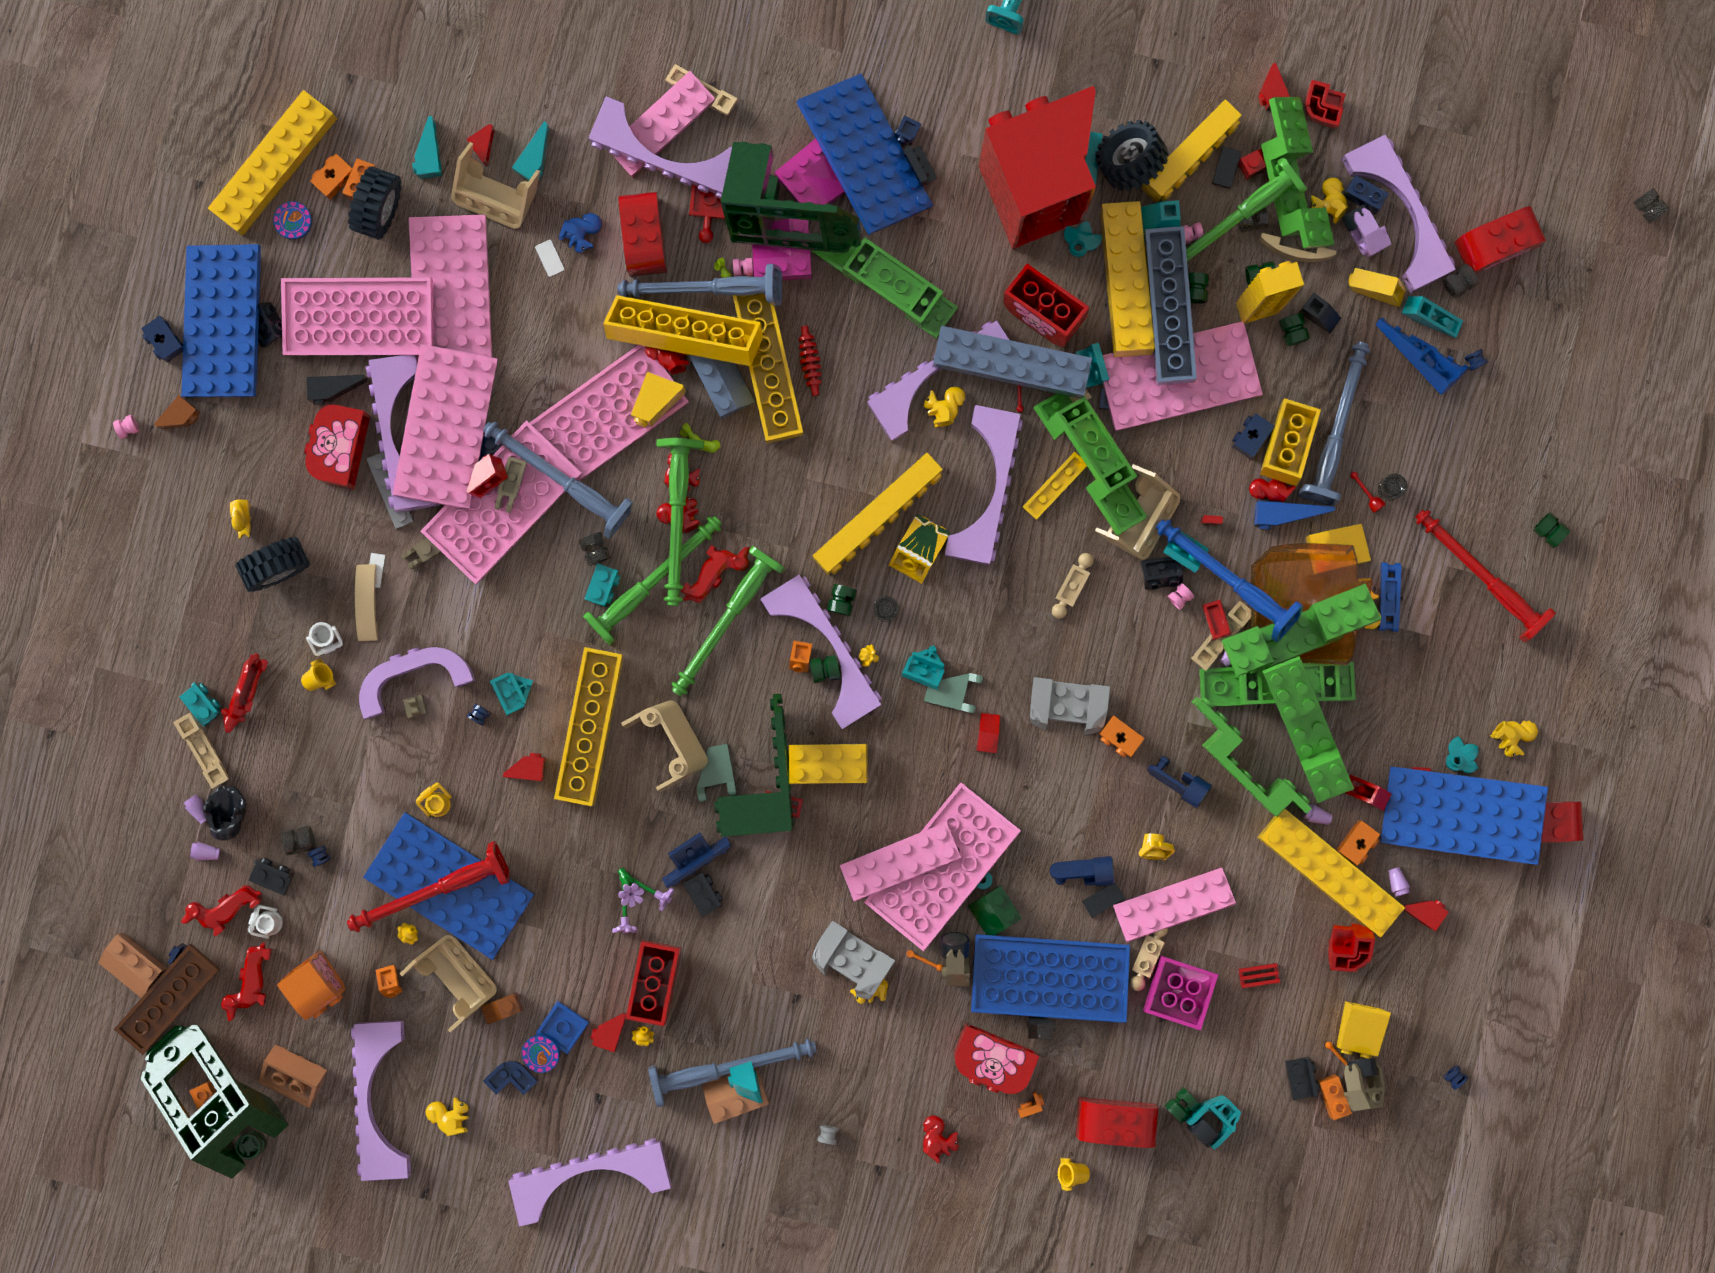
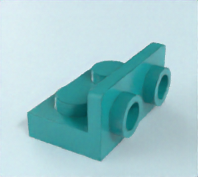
M1099 343L1092 344L1086 349L1075 352L1076 355L1092 358L1086 388L1101 385L1109 380Z
M1181 531V533L1184 536H1186L1188 539L1194 542L1197 546H1199L1205 552H1209V548L1202 545L1201 543H1199L1198 541H1196L1195 539L1191 538L1190 536ZM1174 542L1168 543L1163 553L1195 573L1201 565L1198 560Z
M597 563L584 599L604 607L611 604L614 598L613 588L618 586L621 578L618 575L619 571Z
M194 682L191 684L192 687L179 696V698L199 723L205 727L221 714V705L215 698L212 699L208 695L209 690L203 683Z

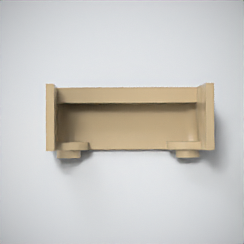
M470 142L457 159L451 194L453 202L479 215H486L487 218L508 227L519 228L524 222L536 194L540 171L536 170L529 182H520L516 190L483 176L484 169L482 164L471 158L473 143Z
M1133 464L1132 469L1140 475L1135 483L1136 491L1140 494L1137 501L1148 517L1118 536L1112 527L1108 532L1096 528L1095 531L1113 545L1136 558L1145 560L1150 556L1160 538L1158 529H1156L1157 525L1163 519L1165 521L1171 519L1179 505L1180 494L1156 473Z
M669 700L647 708L621 723L626 729L640 721L648 727H655L660 723L663 726L679 757L672 760L669 765V772L673 778L657 786L656 789L659 792H663L701 771L708 764L706 753L682 709L675 701Z
M451 935L441 938L416 957L400 973L403 976L412 968H415L424 976L434 972L457 998L458 1002L454 1004L453 1012L459 1020L448 1029L449 1032H452L492 998L497 991L493 981L458 940Z

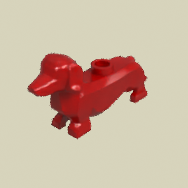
M711 545L706 552L710 558L704 562L697 582L693 586L686 582L683 589L680 590L686 595L683 600H692L700 603L709 595L713 588L719 587L722 582L720 577L726 569L746 570L750 564L748 559L750 547H744L738 555H734L728 550L717 551V548Z
M257 653L251 654L250 658L244 663L230 701L229 709L224 708L221 711L226 733H230L238 722H245L244 715L251 711L259 677L262 671H265L268 664L267 660H260Z
M244 885L230 896L225 894L218 900L220 904L212 909L204 907L199 902H191L185 908L186 914L182 918L181 923L187 924L193 919H197L204 928L213 929V935L216 937L226 928L224 924L228 923L243 905L250 903L249 907L252 909L263 900L259 897L261 892L255 891L249 885Z
M264 942L260 946H252L247 950L244 968L240 969L239 980H243L241 991L237 994L226 995L222 999L221 1007L227 1012L228 1021H232L235 1018L237 1008H250L255 1003H259L261 1006L265 1005L266 994L260 993L264 983L261 963L263 962V957L265 960L271 958L272 948H265L266 944Z

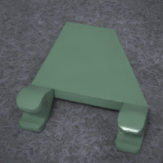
M969 673L942 679L937 690L927 686L924 702L975 713L976 707L965 704L963 701L968 681L981 684L983 677Z
M728 744L708 747L706 754L708 764L702 769L697 785L698 800L700 802L707 800L704 787L727 783L730 796L737 795Z

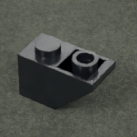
M1315 293L1308 298L1299 313H1302L1329 334L1341 319L1333 307Z

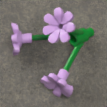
M621 868L618 870L619 879L622 883V891L619 892V898H622L623 917H621V925L613 928L612 933L621 931L623 933H636L638 931L637 927L629 925L627 904L629 903L630 907H634L635 901L642 903L643 898L640 895L644 894V890L660 900L659 910L663 912L667 903H670L672 900L670 896L674 893V889L669 888L668 892L665 893L658 890L655 891L631 877L625 868Z

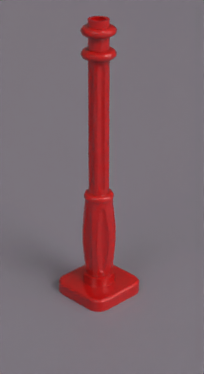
M1422 509L1415 516L1417 519L1416 524H1423L1427 528L1425 530L1426 533L1431 532L1488 586L1487 590L1493 594L1508 612L1524 623L1527 629L1519 636L1524 643L1532 639L1556 612L1549 608L1541 614L1535 613L1530 605L1514 589L1499 577H1494L1439 524L1440 519L1434 520L1430 516V510L1425 511Z
M496 841L488 843L485 860L462 867L440 878L437 883L371 911L362 910L361 915L357 917L352 914L349 917L350 920H347L348 928L350 931L354 930L358 933L361 931V927L365 925L370 928L372 922L441 893L448 894L449 892L475 884L489 875H496L499 883L504 885L509 883V867Z

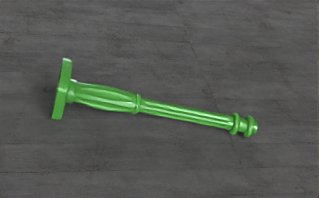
M1282 157L1277 161V164L1282 169L1278 173L1279 176L1256 190L1241 205L1237 206L1238 209L1186 248L1187 262L1244 218L1249 219V217L1268 206L1287 188L1290 189L1294 186L1300 193L1307 190L1285 158Z
M665 438L657 439L656 442L657 447L670 449V454H672L669 471V505L672 506L668 584L664 586L665 589H668V596L664 597V601L669 606H679V602L683 601V598L679 597V590L683 589V585H680L683 506L686 505L689 479L688 455L690 450L703 449L704 441Z
M715 516L713 518L707 517L708 522L704 526L698 525V531L682 545L681 561L704 540H711V534L715 530L717 532L721 531L720 526L722 523ZM669 558L644 581L637 582L635 586L619 597L602 616L599 615L595 618L590 612L583 615L584 619L609 646L615 642L609 633L612 627L629 615L650 594L649 591L669 573Z
M752 546L749 550V553L757 558L754 562L755 565L737 587L729 603L726 605L727 610L686 670L679 672L680 678L677 683L672 682V691L677 695L688 694L686 688L689 684L695 683L693 678L736 615H740L741 611L754 597L766 575L772 569L780 574L785 571L786 568L756 547Z

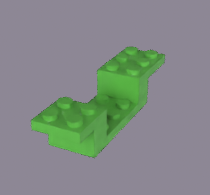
M1300 97L1271 98L1269 103L1277 137L1261 144L1269 181L1279 176L1278 173L1282 171L1277 164V161L1282 157L1287 160L1301 179L1296 159L1313 152ZM1294 186L1290 189L1287 188L1274 200L1282 237L1301 236L1303 248L1329 247L1334 245L1326 207L1308 208L1304 192H1298Z
M865 237L861 242V246L856 248L852 246L846 253L812 250L813 254L858 285L861 282L903 311L905 318L935 339L939 336L941 326H946L958 309V306L943 297L942 290Z
M1055 394L1034 407V410L1053 439L1055 440L1066 433L1096 480L1088 485L1086 489L1117 536L1148 517L1127 486L1138 476L1085 396L1073 403L1069 396Z
M1366 584L1312 604L1308 610L1302 612L1298 621L1278 643L1271 638L1274 624L1261 629L1256 626L1223 639L1221 642L1236 677L1248 672L1252 675L1336 642L1347 633L1380 621L1381 617Z
M1300 656L1263 670L1265 679L1317 803L1353 790L1354 787Z
M1354 662L1303 663L1318 702L1356 700ZM1232 667L1208 668L1206 671L1199 669L1201 699L1204 697L1214 707L1276 703L1263 670L1252 675L1248 672L1236 677Z
M1195 697L1191 701L1218 728L1202 746L1271 814L1277 817L1291 802L1306 814L1312 809L1308 805L1310 801L1300 792L1296 793L1294 791L1296 787L1286 778L1282 780L1278 777L1266 790L1256 781L1252 783L1250 780L1253 777L1246 770L1238 769V762L1229 756L1243 741L1239 737L1241 733L1231 724L1228 726L1226 724L1228 720L1220 712H1214L1212 710L1214 706L1204 697L1202 699Z

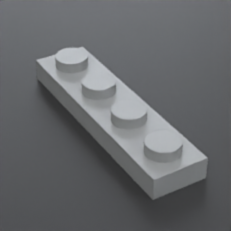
M381 452L366 460L395 529H399L413 523L414 520L410 511L394 513V508L389 506L388 497L392 495L391 490L386 489L385 478H388V472L383 471L382 459H385L384 452Z

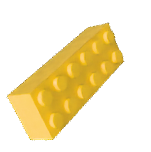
M1225 99L1167 157V164H1162L1164 170L1157 172L1158 177L1155 180L1151 178L1148 185L1143 183L1141 190L1155 203L1166 201L1172 195L1173 188L1178 189L1185 182L1186 175L1189 174L1191 176L1198 169L1200 161L1204 163L1210 157L1214 150L1213 148L1218 149L1223 144L1227 134L1231 135L1238 128L1237 126L1241 123L1239 119L1242 115Z

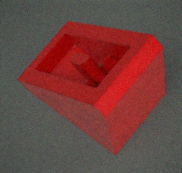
M488 124L467 138L469 143H473V150L484 166H488L495 128L491 124Z

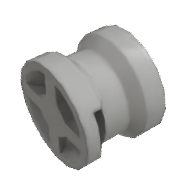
M820 1125L821 1134L818 1136L817 1141L836 1145L837 1140L835 1137L839 1128Z

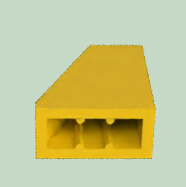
M1355 268L1348 280V284L1353 292L1401 307L1406 289L1399 278Z

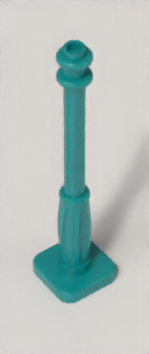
M1003 0L1000 7L989 5L985 21L992 26L1019 35L1023 28L1024 18L1016 12L1022 0Z

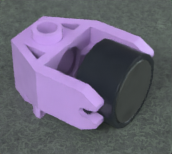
M1367 204L1356 208L1341 218L1361 254L1365 255L1366 258L1391 245L1385 226L1379 228Z

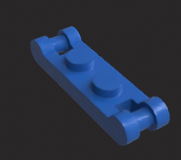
M1381 562L1379 613L1381 614V623L1378 626V631H1385V629H1389L1392 632L1399 631L1401 563L1389 565L1387 562ZM1388 572H1394V578L1388 577ZM1386 616H1392V622H1386Z

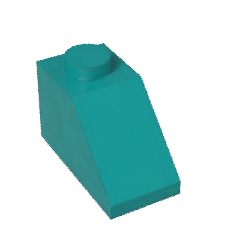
M752 1061L729 1068L731 1074L728 1077L730 1087L735 1088L737 1094L759 1104L763 1103L757 1072Z

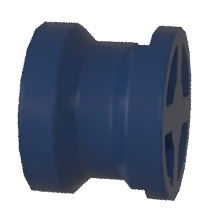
M1482 349L1464 357L1469 362L1471 371L1488 363V360L1483 357Z
M475 703L472 712L468 713L467 717L483 726L485 724L484 720L491 713Z
M325 845L307 853L308 857L313 860L312 865L314 868L331 860L330 855L326 853Z
M1458 1065L1452 1067L1443 1076L1446 1081L1451 1083V1087L1454 1090L1461 1087L1468 1080V1076L1461 1072V1068Z

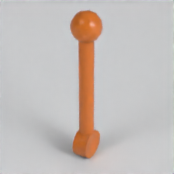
M908 950L906 953L907 957H914L928 965L935 967L939 972H941L942 967H944L942 964L937 965L921 956L914 954L912 950Z
M1326 1042L1325 1047L1330 1049L1346 1066L1347 1061L1335 1050L1333 1044Z

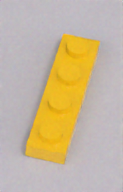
M1074 451L1022 508L1037 520L1087 467L1082 457Z

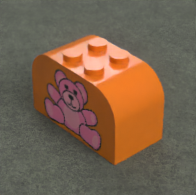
M321 950L290 971L277 984L295 1011L305 1020L312 1016L314 1019L320 1016L327 1009V1005L330 1007L334 1006L343 998L342 993L346 990L344 982Z

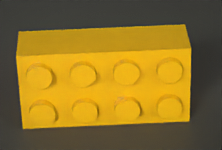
M1283 399L1278 410L1260 475L1294 486L1298 485L1302 478L1321 409L1289 399Z
M868 744L789 745V784L868 783Z

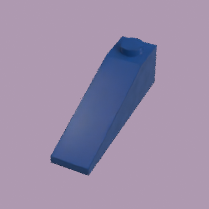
M1258 501L1255 504L1254 526H1259L1261 530H1271V527L1335 511V507Z

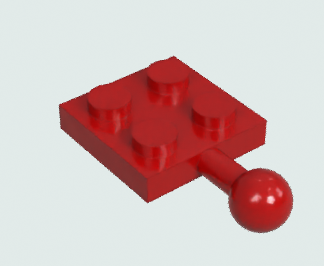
M692 184L689 216L704 217L703 229L699 232L698 237L702 243H710L714 237L711 231L712 218L725 220L721 199L717 198L715 193L710 191L704 193Z

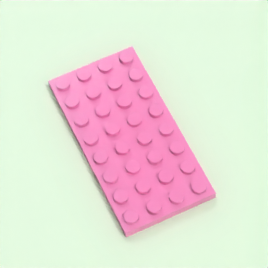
M486 215L409 217L411 278H433L434 346L492 357ZM415 355L416 364L418 363L419 355Z
M431 277L281 278L283 355H419L421 344L434 346L433 278Z
M1243 321L1193 333L1197 376L1194 383L1156 385L1154 351L1152 355L1114 358L1113 353L1103 355L1109 380L1102 384L1114 430L1119 431L1262 396L1263 393Z
M421 344L392 495L470 510L472 495L467 493V488L474 466L479 462L484 436L483 429L488 415L498 362L497 358Z
M637 345L529 422L582 473L577 479L578 481L587 477L689 404V401L683 396L652 427L647 425L644 428L636 425L631 413L646 373L649 372L673 381L665 368L657 360L648 358L645 353V346Z
M527 420L511 436L568 477H575L577 480L582 475ZM504 445L493 455L502 459L504 467L508 456L525 461ZM527 463L520 490L511 513L506 512V506L510 498L507 496L503 497L501 508L499 510L495 509L499 485H497L481 498L472 495L470 510L445 505L420 531L476 585L565 493L564 487L529 463Z
M962 783L957 786L921 831L923 832L947 822L961 859L870 895L864 901L866 905L922 951L928 948L1021 832L1020 829Z

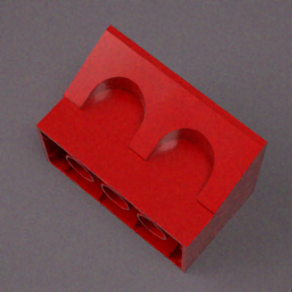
M1094 86L1051 103L1047 96L1038 97L1025 105L1027 112L1012 117L1010 111H1003L988 119L990 127L985 128L979 168L1012 250L1066 229L1067 226L1083 222L1096 189L1085 161L1088 152L1096 93Z

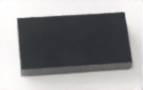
M1222 147L1212 184L1228 189L1231 188L1241 151Z
M1114 883V885H1107L1084 899L1082 903L1091 918L1125 897L1117 884Z

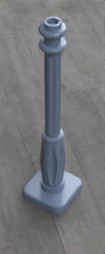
M767 264L765 276L763 277L735 276L714 278L713 281L640 283L638 279H635L633 283H628L627 280H622L617 286V291L623 297L634 295L635 298H639L641 294L713 292L715 295H753L763 293L768 303L774 306H781L782 269L776 264Z
M1357 342L1356 345L1352 346L1354 355L1348 359L1351 365L1331 435L1327 436V441L1319 459L1315 483L1313 485L1305 484L1299 489L1298 496L1328 506H1335L1340 502L1341 494L1331 491L1330 486L1340 461L1342 444L1344 442L1342 436L1362 366L1367 364V361L1364 359L1365 354L1370 353L1368 344L1364 342Z
M488 422L484 427L483 431L486 438H494L496 445H504L564 487V491L585 508L604 518L607 522L604 536L608 539L613 537L629 516L633 506V501L626 498L619 507L614 506L594 489L576 480L575 477H568L508 435L507 429L501 430L498 428L497 422Z
M806 1039L804 1044L798 1045L797 1042H794L792 1047L719 1065L712 1063L710 1065L691 1067L666 1076L664 1074L659 1075L656 1065L649 1066L648 1071L656 1105L661 1107L665 1104L664 1094H667L668 1091L686 1089L718 1080L719 1076L730 1074L729 1068L750 1061H752L754 1068L792 1058L800 1061L801 1056L809 1055L812 1058L813 1053L817 1051L814 1041L810 1042L809 1039Z

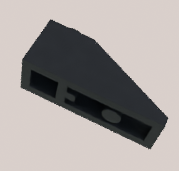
M365 375L307 377V400L313 403V405H325V402H331L368 381V378Z

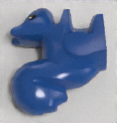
M595 213L584 214L583 218L576 217L565 220L559 240L568 238L570 240L569 248L576 244L575 251L577 253L592 249L593 244L584 239L585 234H596L599 232L602 221Z

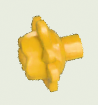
M867 645L860 650L859 659L863 667H869L872 661L877 662L879 660V656L875 654L874 645Z
M403 923L402 926L397 928L399 932L397 936L402 943L413 945L414 942L418 941V931L415 926Z
M638 1027L637 1030L632 1031V1041L636 1042L637 1045L648 1046L649 1043L654 1042V1033L649 1028Z

